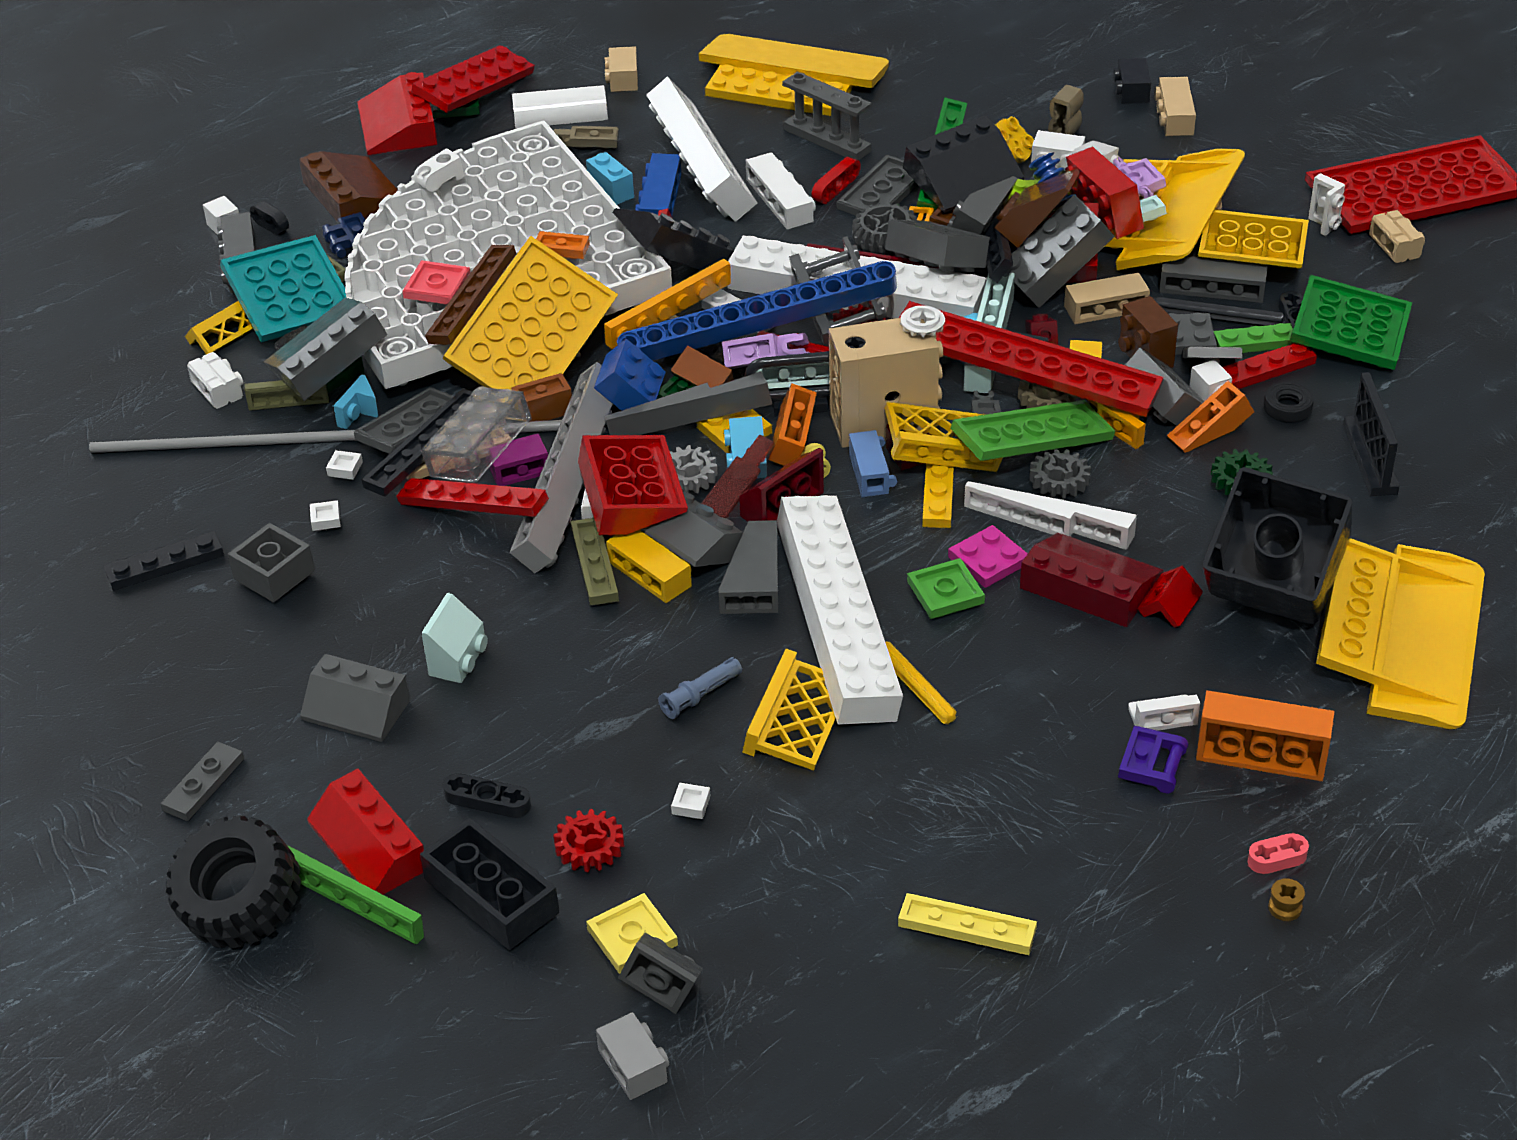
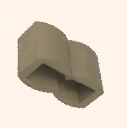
M1065 85L1051 100L1050 115L1052 119L1048 126L1049 132L1074 135L1082 124L1080 108L1084 100L1083 92L1080 88Z

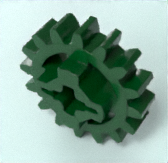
M1233 449V454L1224 451L1222 457L1216 456L1215 463H1212L1211 482L1216 483L1217 490L1224 488V494L1229 495L1235 477L1242 467L1273 475V466L1267 464V458L1259 459V453L1257 452L1250 455L1247 449L1240 453Z

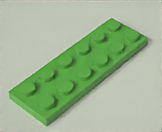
M1085 400L953 419L950 428L980 461L1113 440L1115 430Z

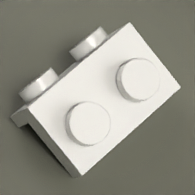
M1320 173L1314 177L1308 219L1321 224L1320 234L1326 236L1331 231L1336 230L1341 223L1342 217L1340 215L1345 201V184Z

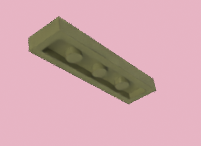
M594 517L570 521L590 606L619 601L603 535L598 534Z

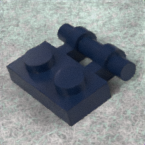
M361 212L338 218L337 225L325 224L322 227L324 239L330 243L329 247L332 253L336 254L339 258L346 256V248L351 247L353 250L352 244L357 233L361 234L364 229L365 219Z

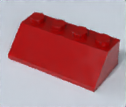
M359 769L329 784L307 820L309 825L355 881L384 895L423 873L420 853L424 851L423 844Z

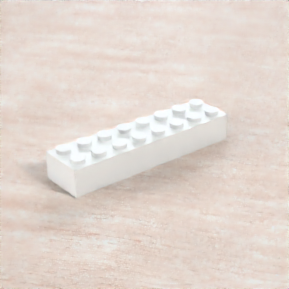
M667 76L647 94L651 102L649 107L657 115L656 119L664 127L663 130L672 140L673 146L680 152L679 156L688 165L686 166L687 169L695 177L694 180L703 190L702 193L711 204L713 202L718 204L716 207L725 218L729 215L736 222L753 208L757 201L694 103Z

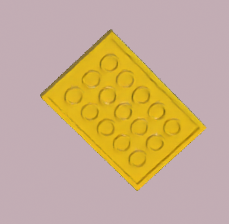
M530 235L444 354L443 360L520 411L512 396L511 387L559 373L564 374L618 294Z

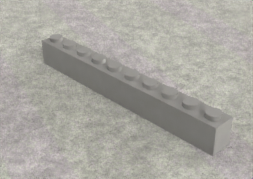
M598 362L580 374L535 489H545L549 499L536 517H523L510 550V554L534 573L544 567L549 568L556 561L558 547L565 539V535H563L565 528L572 520L570 515L579 501L578 494L584 486L578 464L582 435H603L606 429L604 427L606 422L604 416L612 413L611 406L613 403L594 389L602 367Z

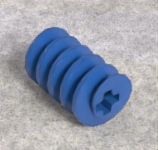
M1054 152L1037 158L1029 165L1031 171H1036L1033 174L1034 179H1041L1038 183L1058 176L1064 171L1063 167H1055L1060 162V159L1051 158ZM1067 193L1055 208L1062 206L1074 194L1068 195Z

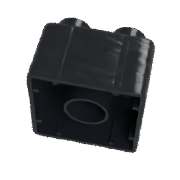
M1242 467L1235 477L1224 511L1203 562L1205 580L1209 592L1218 598L1302 623H1316L1322 616L1351 537L1352 499L1340 493L1319 489L1297 481L1273 476L1266 472L1263 473L1251 468Z

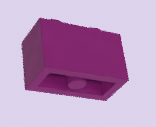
M538 433L486 447L488 466L496 485L499 486L540 477L548 457V452Z

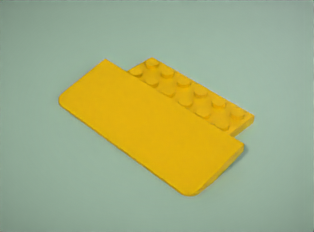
M733 34L717 36L698 53L699 61L720 64L705 87V96L795 110V92L782 86V81L797 71L850 93L854 86L873 88L889 67V60L882 57ZM804 95V112L813 113V99ZM822 103V115L831 116V106Z
M1213 149L1178 156L1177 160H1149L1165 177L1166 187L1159 189L1154 195H1157L1165 204L1167 214L1158 217L1156 220L1143 222L1144 229L1119 239L1114 237L1104 246L1112 249L1123 248L1116 260L1117 270L1175 261L1189 255L1245 157L1244 151L1240 149ZM1124 159L1123 161H1124L1125 163H1131V162H1136V161H1139V160H1136V159Z
M1350 538L1329 594L1316 664L1371 683L1366 714L1445 729L1461 727L1465 723L1485 576L1484 570L1474 561L1447 552L1398 544L1394 552L1391 553Z

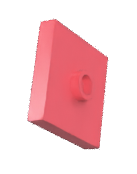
M422 260L404 287L403 298L448 304L470 275V267Z

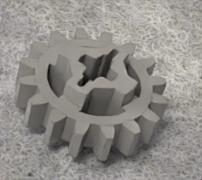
M687 445L686 450L676 447V452L670 451L682 491L689 493V490H693L695 493H699L700 487L708 489L709 483H715L718 469L716 458L711 457L710 451L702 453L701 447L694 450L691 449L690 445Z

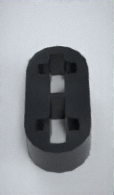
M260 201L250 207V215L255 223L273 234L278 235L289 228V222L285 214L270 204Z

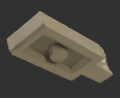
M572 126L571 129L553 130L567 147H601L609 149L617 148L618 127Z

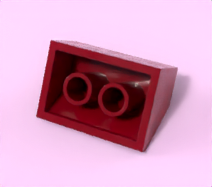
M818 448L798 457L739 495L740 517L747 522L777 520L781 497L820 496L823 494V450Z

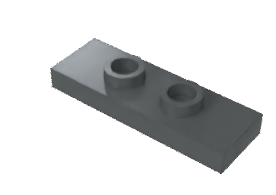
M217 741L161 802L162 811L189 821L244 760L243 751Z

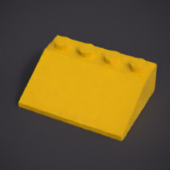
M1215 210L1202 232L1198 257L1302 268L1309 220Z

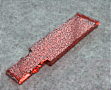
M759 435L750 448H747L742 458L736 456L701 504L710 506L714 509L715 514L727 518L739 502V495L748 490L761 471L758 466L765 460L774 442Z

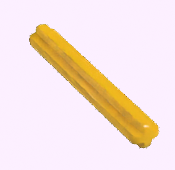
M886 641L885 643L897 676L943 724L948 725L950 722H954L956 710L891 642Z

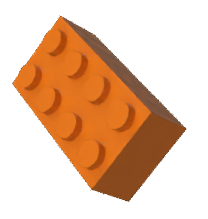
M1206 690L1196 760L1323 781L1332 735L1334 711Z

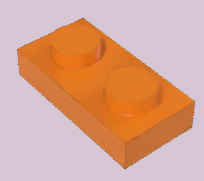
M539 231L536 238L560 256L570 259H584L590 245L589 236Z

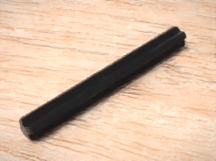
M1164 297L1155 298V301L1168 314L1210 313V318L1214 320L1260 326L1283 323L1284 318L1281 312Z

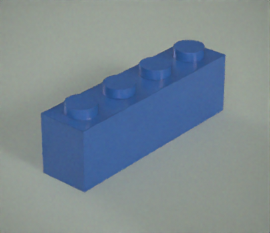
M652 153L650 163H646V176H643L642 190L639 191V204H636L635 210L658 215L659 210L668 208L672 217L682 176L681 157L679 154Z

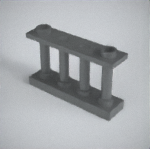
M798 71L782 81V86L795 92V114L783 122L785 131L839 155L856 160L862 159L871 152V143L859 138V115L871 108V102ZM804 95L813 99V118L804 114ZM822 103L831 106V126L823 122ZM841 111L850 114V134L841 130Z
M846 236L842 238L844 251L826 258L807 263V261L802 262L799 253L789 256L792 274L796 283L800 284L811 281L809 278L812 276L811 273L846 261L849 262L852 269L861 267L858 261L860 254L857 246H851ZM876 299L867 301L869 310L835 322L833 320L828 321L826 316L829 315V312L812 316L823 345L829 347V328L861 324L873 319L875 321H882L883 318L887 317L882 302L877 303Z

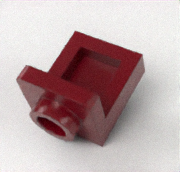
M1048 314L1032 315V319L1025 320L1026 331L1030 332L1031 335L1047 337L1049 343L1058 345L1056 320L1048 318Z

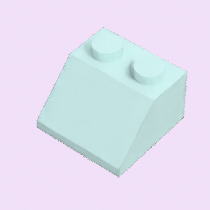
M450 593L445 595L422 631L429 676L462 683L466 675L472 672L475 660L480 652H484L487 646L488 638L484 633L483 622Z

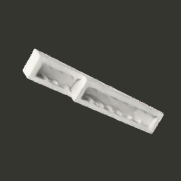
M968 481L965 485L964 507L1052 535L1061 533L1071 537L1075 533L1125 550L1135 536L1136 514Z

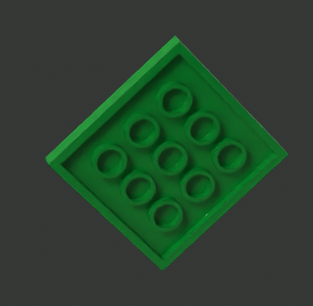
M1310 275L1290 341L1320 349L1330 354L1334 353L1349 357L1355 361L1374 364L1380 368L1395 370L1412 302Z

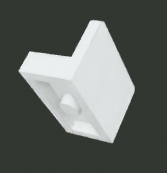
M1197 694L1189 696L1178 695L1130 702L1128 710L1135 726L1158 731L1198 725L1200 701Z

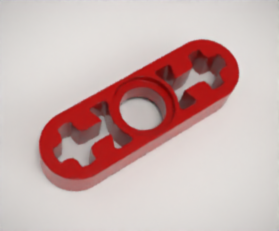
M845 157L814 184L811 193L813 200L822 204H827L857 178L861 168L860 161L851 157Z

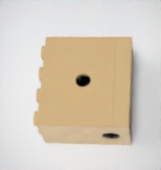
M901 318L829 328L830 416L842 448L849 447V433L876 430L877 435L882 436L886 441V425L888 421L884 408L887 402L940 409L938 401L942 400V391L939 379H942L943 373L939 358L943 357V347L941 341L936 340V333L935 336L925 335L924 338L921 335L911 336L910 332L903 331V326L900 325ZM895 413L903 420L907 419L903 414ZM920 416L929 423L933 422L928 417ZM914 422L910 423L919 431L923 429Z

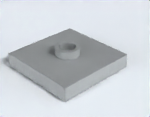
M1185 347L1182 352V358L1204 359V363L1215 359L1220 364V359H1241L1242 349L1241 347Z

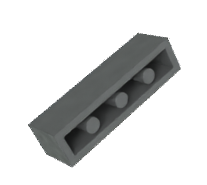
M250 212L220 216L221 226L217 227L218 244L221 254L220 261L221 259L256 251ZM221 269L223 284L228 283L230 293H234L224 272Z
M1191 256L1175 261L1163 262L1159 293L1263 303L1267 264Z

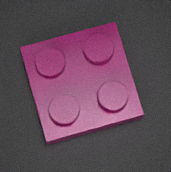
M993 525L948 549V557L951 560L961 558L974 579L984 588L1021 569V562L1028 554Z

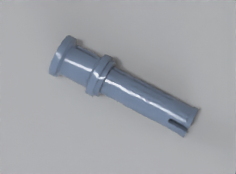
M730 657L697 679L679 683L678 688L670 693L665 692L659 696L658 702L661 710L668 718L674 719L679 716L680 711L688 706L694 707L698 705L701 697L742 673L740 662L736 658Z

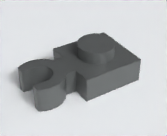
M992 390L988 391L987 396H981L978 394V391H974L971 402L972 413L986 415L1001 412L999 400H994V392Z

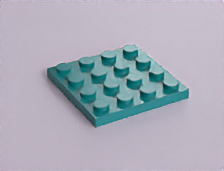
M316 235L221 259L220 267L260 342L303 331L346 297L345 287Z

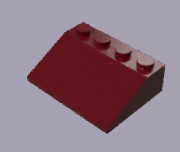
M1056 533L1035 544L1021 562L1020 589L1128 627L1138 612V606L1163 573V569L1070 536Z

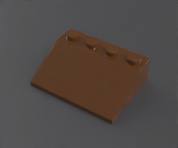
M320 151L310 153L308 156L299 159L303 183L337 222L338 218L360 212L366 220L371 213L375 214L377 212L379 203L388 194L394 195L398 191L368 156Z
M1076 168L1027 187L1020 194L1015 192L996 217L999 222L995 228L1018 248L1066 196L1080 171Z

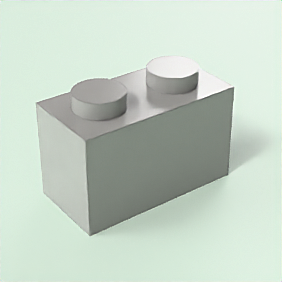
M633 1012L596 1029L598 1051L630 1100L667 1083L666 1067L669 1066L668 1057L662 1047L656 1048L652 1042L653 1036L648 1025L645 1022L640 1023Z

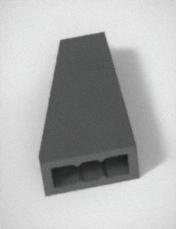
M777 520L748 521L719 587L720 614L778 613Z

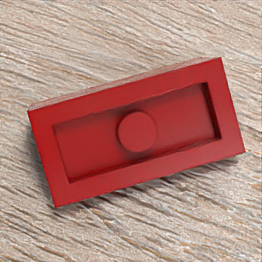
M1182 565L1162 573L1137 609L1143 617L1161 611L1170 624L1176 628L1182 624L1203 591Z

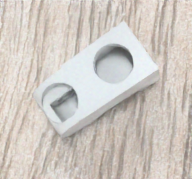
M447 148L425 161L414 172L415 182L430 192L437 191L443 183L451 178L458 181L465 177L461 158Z

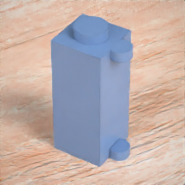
M876 430L849 433V456L861 497L889 494V487H894L897 484L896 476L889 475L881 448L885 445V440L882 436L877 435Z

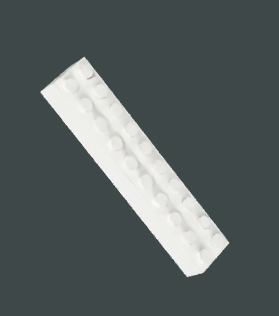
M743 235L728 261L731 266V284L728 285V289L761 295L797 285L792 274L789 256L799 253L802 262L807 261V263H811L840 252ZM860 256L858 260L861 267L880 261H888L894 264L897 279L896 291L891 295L876 299L877 303L882 302L886 315L889 318H899L909 301L931 306L962 317L979 312L987 277L945 271L923 265L906 264L900 261L883 260L876 257ZM846 261L811 273L812 276L809 278L810 280H815L848 271L852 268L849 262ZM867 302L859 303L863 307H868ZM859 304L852 305V306H853L854 308H857Z
M837 496L781 497L777 526L818 662L823 671L825 685L837 724L897 722L903 694Z

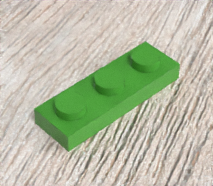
M1290 323L1214 331L1217 347H1241L1242 353L1275 350L1295 343L1290 341L1293 332Z

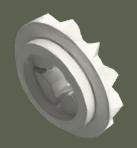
M915 306L902 313L900 325L903 326V331L910 332L911 336L921 335L923 338L925 335L935 336L936 332H942L943 325H945V316L934 307Z

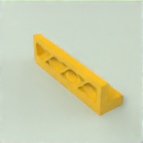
M237 301L192 327L185 335V338L190 345L198 342L207 355L226 346L254 328L249 319L245 318V312L240 302ZM231 321L239 322L238 331L235 333L224 330L225 325ZM210 333L219 334L218 342L210 347L204 337Z

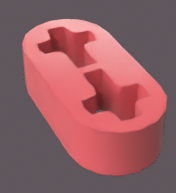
M1295 833L1261 840L1250 846L1247 863L1251 870L1260 874H1269L1296 867L1306 861L1309 844L1303 836Z

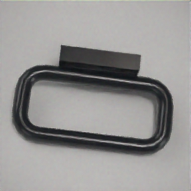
M829 351L758 358L747 366L745 377L755 374L762 368L829 362ZM829 385L804 387L817 392L812 413L828 412L827 396H830ZM788 389L769 391L774 417L779 415L780 406Z

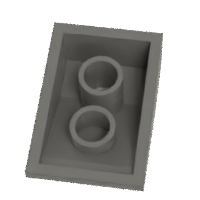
M1012 176L971 193L964 202L959 201L952 213L956 217L953 216L947 226L983 235L1008 201L1018 178Z

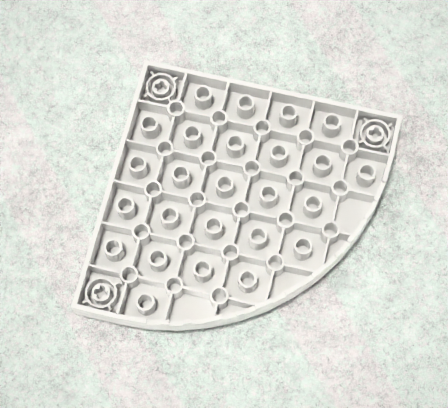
M544 120L472 143L473 148L466 151L462 149L454 151L453 153L461 158L465 177L458 181L451 178L443 183L437 191L430 192L416 183L413 174L411 176L412 180L406 185L401 183L397 186L398 191L394 195L388 194L379 203L377 212L375 214L371 213L363 224L364 229L361 234L357 233L352 244V253L348 255V267H346L345 293L346 298L360 301L372 310L388 334L363 354L385 389L399 385L405 386L409 381L453 367L443 360L444 354L452 344H428L425 334L447 304L403 298V289L422 260L470 267V272H472L491 245H514L516 253H518L530 235L536 239L539 231L589 236L590 245L584 259L563 258L618 294L605 315L638 306L672 287L671 267L661 256L646 251L612 213L615 208H620Z

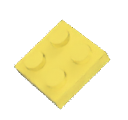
M645 893L586 921L587 930L619 974L636 943L645 932L652 937L663 940L670 948L678 946L676 934Z

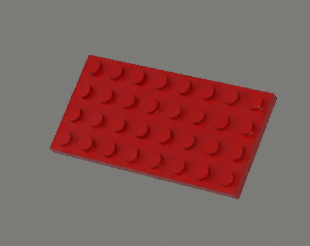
M1481 135L1309 171L1305 175V181L1312 190L1314 177L1320 173L1345 184V201L1342 205L1340 216L1342 217L1341 224L1350 234L1370 230L1374 215L1382 213L1386 215L1387 212L1398 210L1404 218H1408L1411 221L1517 198V173Z

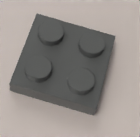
M1169 313L1178 324L1175 355H1181L1185 347H1217L1210 313Z

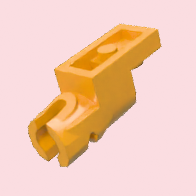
M1086 399L1098 410L1097 413L1115 430L1114 435L1134 449L1144 445L1146 424L1139 419L1140 415Z

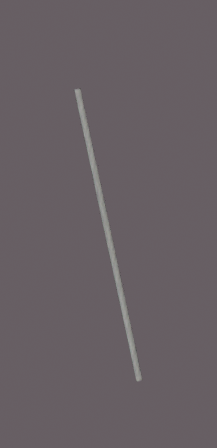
M562 420L466 424L452 436L467 435L495 424H499L505 433L558 431ZM355 430L90 442L89 450L90 453L357 440L354 437Z

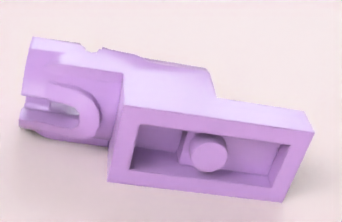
M770 333L724 341L722 346L725 367L729 369L746 367L755 359L762 357L810 353L809 351L806 352L805 348L789 349L788 344L795 346L809 344L808 337L805 333H792L780 336Z

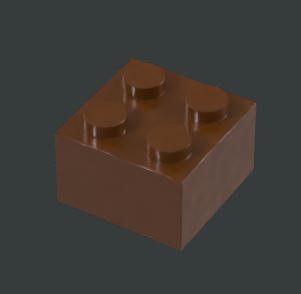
M1151 296L1123 304L1122 316L1120 317L1121 332L1118 339L1121 351L1131 358L1139 348H1142L1167 364L1170 368L1174 367L1178 324Z

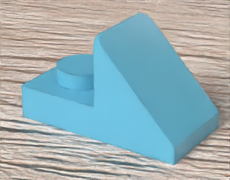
M360 375L333 406L337 427L347 429L359 417L360 413L375 418L379 417L376 398L365 375Z

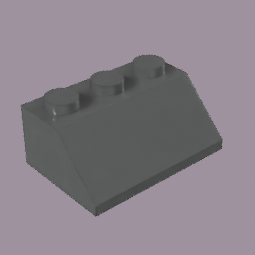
M1139 348L1125 364V366L1164 377L1152 407L1156 409L1153 414L1165 424L1169 420L1178 426L1204 402L1173 369L1142 348Z
M684 491L683 494L688 506L687 512L640 529L694 567L730 563L743 534L741 530L734 526L731 520L718 516L714 513L713 508L700 504L694 500L692 494Z
M324 654L310 673L300 714L301 720L383 742L410 702L406 675Z

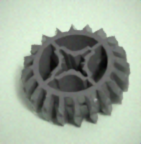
M888 202L884 205L881 203L877 206L870 205L869 209L864 208L861 210V213L856 214V219L853 220L852 237L857 244V248L862 249L863 252L882 255L889 254L892 256L895 252L885 249L889 219L918 221L917 216L914 215L913 210H908L907 206L900 207L899 203L891 205Z

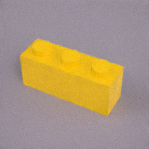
M638 530L627 535H615L606 541L611 565L663 602L668 603L692 586L689 563L676 556L668 548L656 542L643 531Z

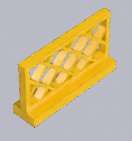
M892 402L886 403L884 409L894 444L891 450L892 459L997 472L1003 457L980 461L950 429L952 424L947 421L985 414ZM895 413L903 414L907 419L903 420ZM920 416L928 417L933 422L929 423ZM914 422L923 429L919 431L910 423ZM939 425L947 430L948 433L945 434L936 427Z
M785 649L748 728L742 753L754 757L756 751H760L814 770L836 718L828 690L825 687L822 669L796 660L797 652ZM797 672L809 675L812 681L800 683L796 676ZM817 687L822 696L810 699L806 690ZM799 693L803 701L791 704L787 696ZM827 703L832 712L820 715L815 706ZM808 708L813 717L801 720L796 711ZM789 714L794 722L782 726L777 717ZM818 724L823 733L811 736L806 727ZM799 730L803 739L791 742L787 733ZM779 735L784 744L775 746L767 743L766 740L767 738ZM809 746L813 756L809 758L800 755L796 749Z

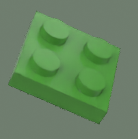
M961 558L907 573V582L930 619L985 603V594Z

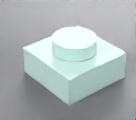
M1157 195L1140 200L1143 222L1153 221L1167 214L1165 204Z

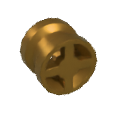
M1283 878L1277 880L1271 888V898L1268 905L1272 916L1282 921L1296 920L1301 915L1303 908L1302 903L1305 898L1303 886L1292 879Z

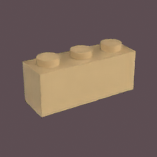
M1159 77V87L1154 89V99L1157 101V113L1160 114L1159 123L1160 127L1164 126L1165 136L1194 135L1196 113L1188 77Z
M1139 273L1066 285L1064 307L1074 324L1122 316L1123 304L1148 297L1150 290Z

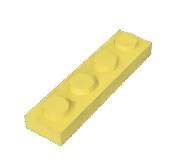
M907 893L898 917V927L1029 955L1036 933L1037 921Z

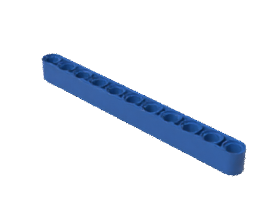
M880 261L626 331L618 337L617 345L627 339L633 345L640 348L652 361L682 353L687 345L697 349L891 295L897 289L896 268L891 262Z

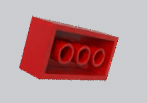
M1093 146L1066 157L1068 167L1065 168V171L1068 172L1076 168L1080 171L1069 193L1076 194L1083 203H1098V218L1106 225L1116 239L1144 229L1137 184Z

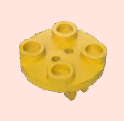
M1013 116L997 122L995 125L1002 133L1016 162L1022 163L1027 160L1032 152L1033 137L1027 134L1025 129L1019 124V121Z

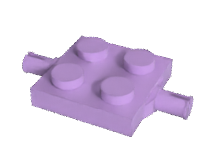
M1118 157V160L1117 158L1113 160V164L1137 184L1138 194L1144 199L1154 196L1155 192L1166 187L1165 177L1147 158L1131 163H1125L1120 157Z

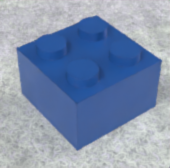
M625 339L606 354L594 389L622 411L656 400L666 371L658 363L646 356L640 348Z

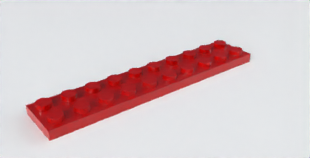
M909 301L903 312L911 307L925 305ZM940 310L945 316V325H943L942 332H936V340L942 343L943 355L952 359L1147 417L1160 391L1164 379L1162 376Z

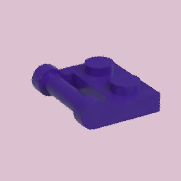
M1134 725L1119 768L1118 778L1155 786L1163 793H1172L1176 786L1175 775L1181 756L1187 751L1188 741L1178 735ZM1161 748H1166L1170 752L1164 771H1155Z

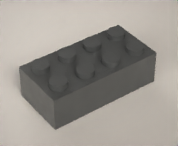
M1074 194L1011 254L1013 268L1010 273H1015L1014 282L1040 308L1115 236Z
M889 219L885 249L895 252V257L909 258V261L924 262V265L939 267L940 270L954 271V267H959L961 271L974 272L975 268L986 267L990 237L931 221Z

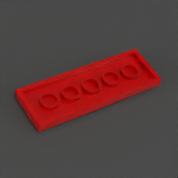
M499 45L412 83L411 92L447 113L532 74L535 65L528 62L524 57L509 51L507 47Z

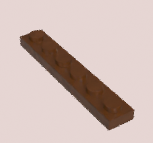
M491 245L425 334L428 344L449 345L453 343L517 254L514 245Z

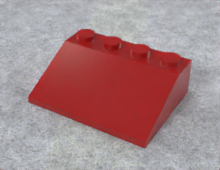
M410 72L406 75H400L357 102L367 155L437 145L430 102L411 92L412 83L424 79L423 72Z
M582 435L578 464L599 535H627L687 512L688 506L664 435Z

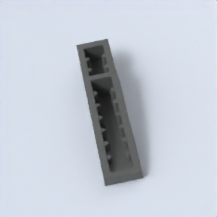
M761 371L712 388L709 387L708 383H704L604 416L610 435H642L772 405L767 381Z

